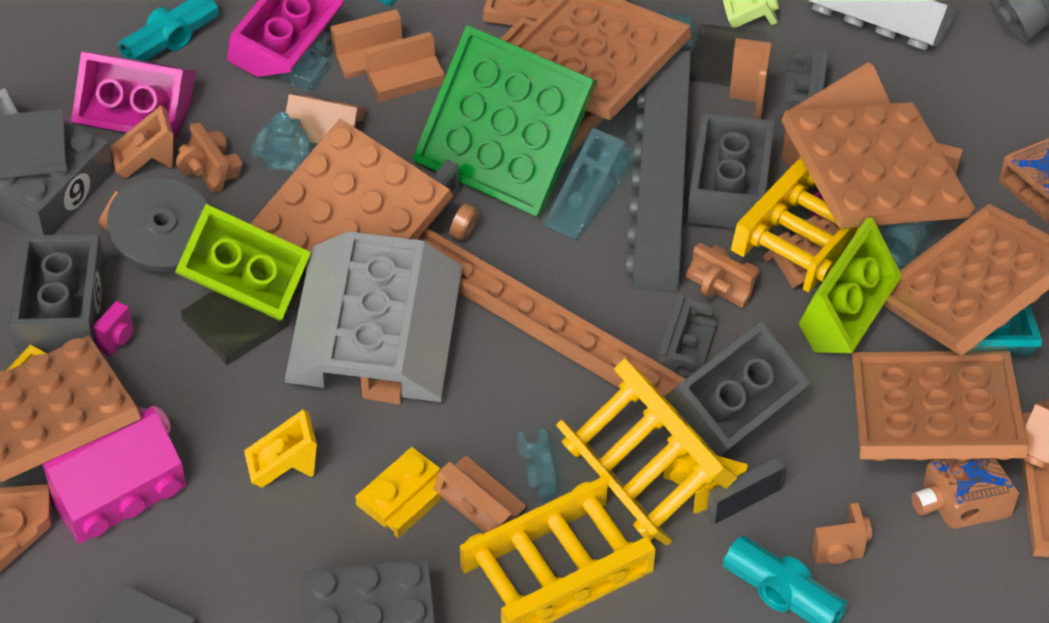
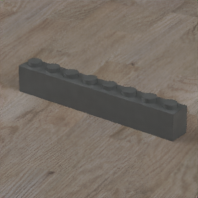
M678 50L646 83V88H641L638 91L637 109L644 110V114H637L635 135L642 136V141L635 140L634 162H641L640 167H633L632 189H639V195H631L630 217H637V223H629L628 245H635V252L627 251L626 274H633L632 289L678 292L691 51Z

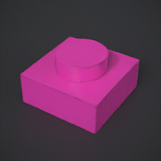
M118 301L93 326L97 348L100 352L111 357L120 346L125 345L129 341L134 331L129 307Z

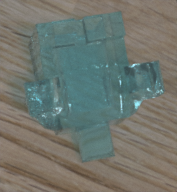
M279 112L274 117H271L269 124L262 127L256 141L251 146L253 157L265 158L266 169L282 170V167H285V170L295 171L307 158L310 141L300 119L289 118L286 112Z

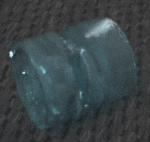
M935 221L878 225V229L899 269L904 268L918 257L923 243L926 242L934 227Z

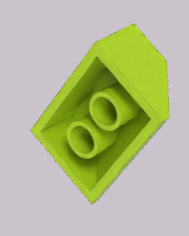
M206 204L195 224L174 273L281 321L311 252Z
M866 218L814 294L799 322V326L814 353H852L902 277L873 218Z

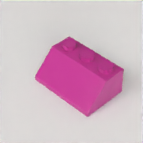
M258 0L230 34L227 61L256 77L291 72L341 9L344 0Z
M81 52L71 122L127 133L162 105L167 110L174 141L191 106L196 70L99 52Z
M153 407L139 414L140 420L43 464L55 509L78 544L102 535L108 528L127 518L139 515L145 508L162 499L174 496L180 489L187 486L182 462L158 413Z

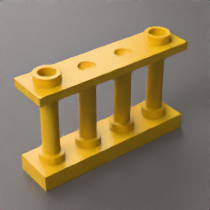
M800 157L739 220L736 225L731 251L742 257L754 246L759 247L762 245L807 269L803 290L809 293L819 281L823 282L860 227L842 228L833 236L788 212L792 205L795 207L801 205L837 225L825 201L806 192L810 186L816 187V184ZM773 225L776 227L782 225L823 248L816 256H813L774 235L769 230Z
M624 358L614 368L616 373L623 379L619 384L621 389L578 431L562 419L556 426L566 436L561 440L563 445L575 457L579 458L582 455L600 477L604 476L611 490L636 517L637 520L633 523L636 530L643 537L647 536L650 541L655 538L668 546L673 540L662 529L661 525L705 483L710 485L715 481L727 489L737 477L636 366ZM640 398L647 406L643 411L645 416L609 451L600 457L588 442L632 400L636 402ZM665 426L672 434L667 439L669 443L624 485L612 469L656 427L660 429ZM689 453L696 461L692 466L694 471L649 513L636 497L680 455L685 457Z
M604 476L592 482L581 483L572 492L484 534H475L460 545V566L464 574L481 566L506 604L505 607L501 608V623H551L654 571L655 547L647 536L634 543L628 542L603 508V506L607 505L608 486ZM588 514L612 547L614 553L600 560H592L568 523ZM553 531L579 570L563 578L556 577L533 544V540ZM517 549L542 588L527 596L519 595L496 558Z

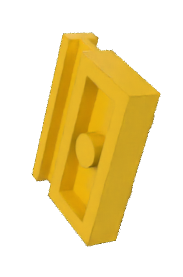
M411 447L355 496L356 505L384 528H390L394 535L400 538L443 499L433 490L441 468Z

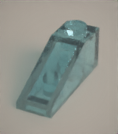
M592 127L543 225L544 227L572 240H579L618 186L633 156V152L625 141Z

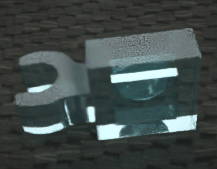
M322 31L293 70L288 73H282L283 81L314 92L330 69L328 57L333 49L327 42L330 40L331 34Z
M544 428L539 429V441L536 443L527 442L524 432H518V451L522 456L532 461V463L526 464L529 488L536 487L539 502L555 500L556 476L546 430Z

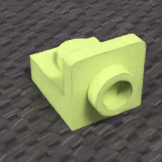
M723 0L728 21L733 29L763 15L766 16L771 26L778 23L775 10L779 9L777 0Z

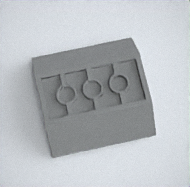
M350 231L311 247L285 375V383L324 388L327 373L402 382L403 398L441 402L462 265L424 240Z

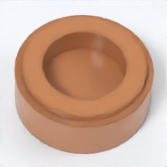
M464 203L453 219L449 236L461 242L466 241L476 225L479 216L478 208Z

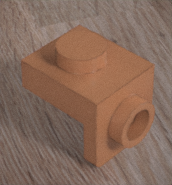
M858 502L849 504L846 524L815 528L811 549L815 564L828 562L830 564H841L850 559L864 557L866 543L872 539V528L869 517L862 516Z

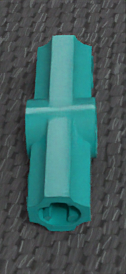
M187 0L172 10L167 7H159L150 14L144 27L117 42L119 51L123 57L143 61L150 59L166 48L171 51H178L189 42L192 32L220 16L218 6L214 0Z
M744 535L738 537L733 542L723 559L724 568L757 588L761 599L776 611L787 612L791 610L809 623H839L847 610L848 601L813 580L809 569L801 561L791 556H784L780 559Z

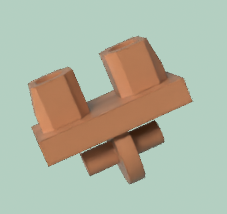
M201 123L191 124L189 128L192 133L191 139L188 144H184L179 148L180 154L176 159V165L183 174L195 173L197 176L200 175L212 193L222 192L225 180L239 177L242 161L237 154L224 155L227 144L225 137L220 131L207 133Z
M700 242L694 247L693 260L686 273V278L701 285L702 295L710 298L716 293L743 308L749 302L759 274V268L749 262L740 264L730 259L727 250L717 245L710 248Z

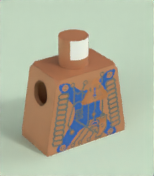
M1049 138L1005 156L999 177V182L1047 223H1049Z
M996 458L968 460L934 459L927 465L923 481L924 489L912 493L911 500L915 511L920 516L938 510L948 527L956 529L1011 517L1019 492Z

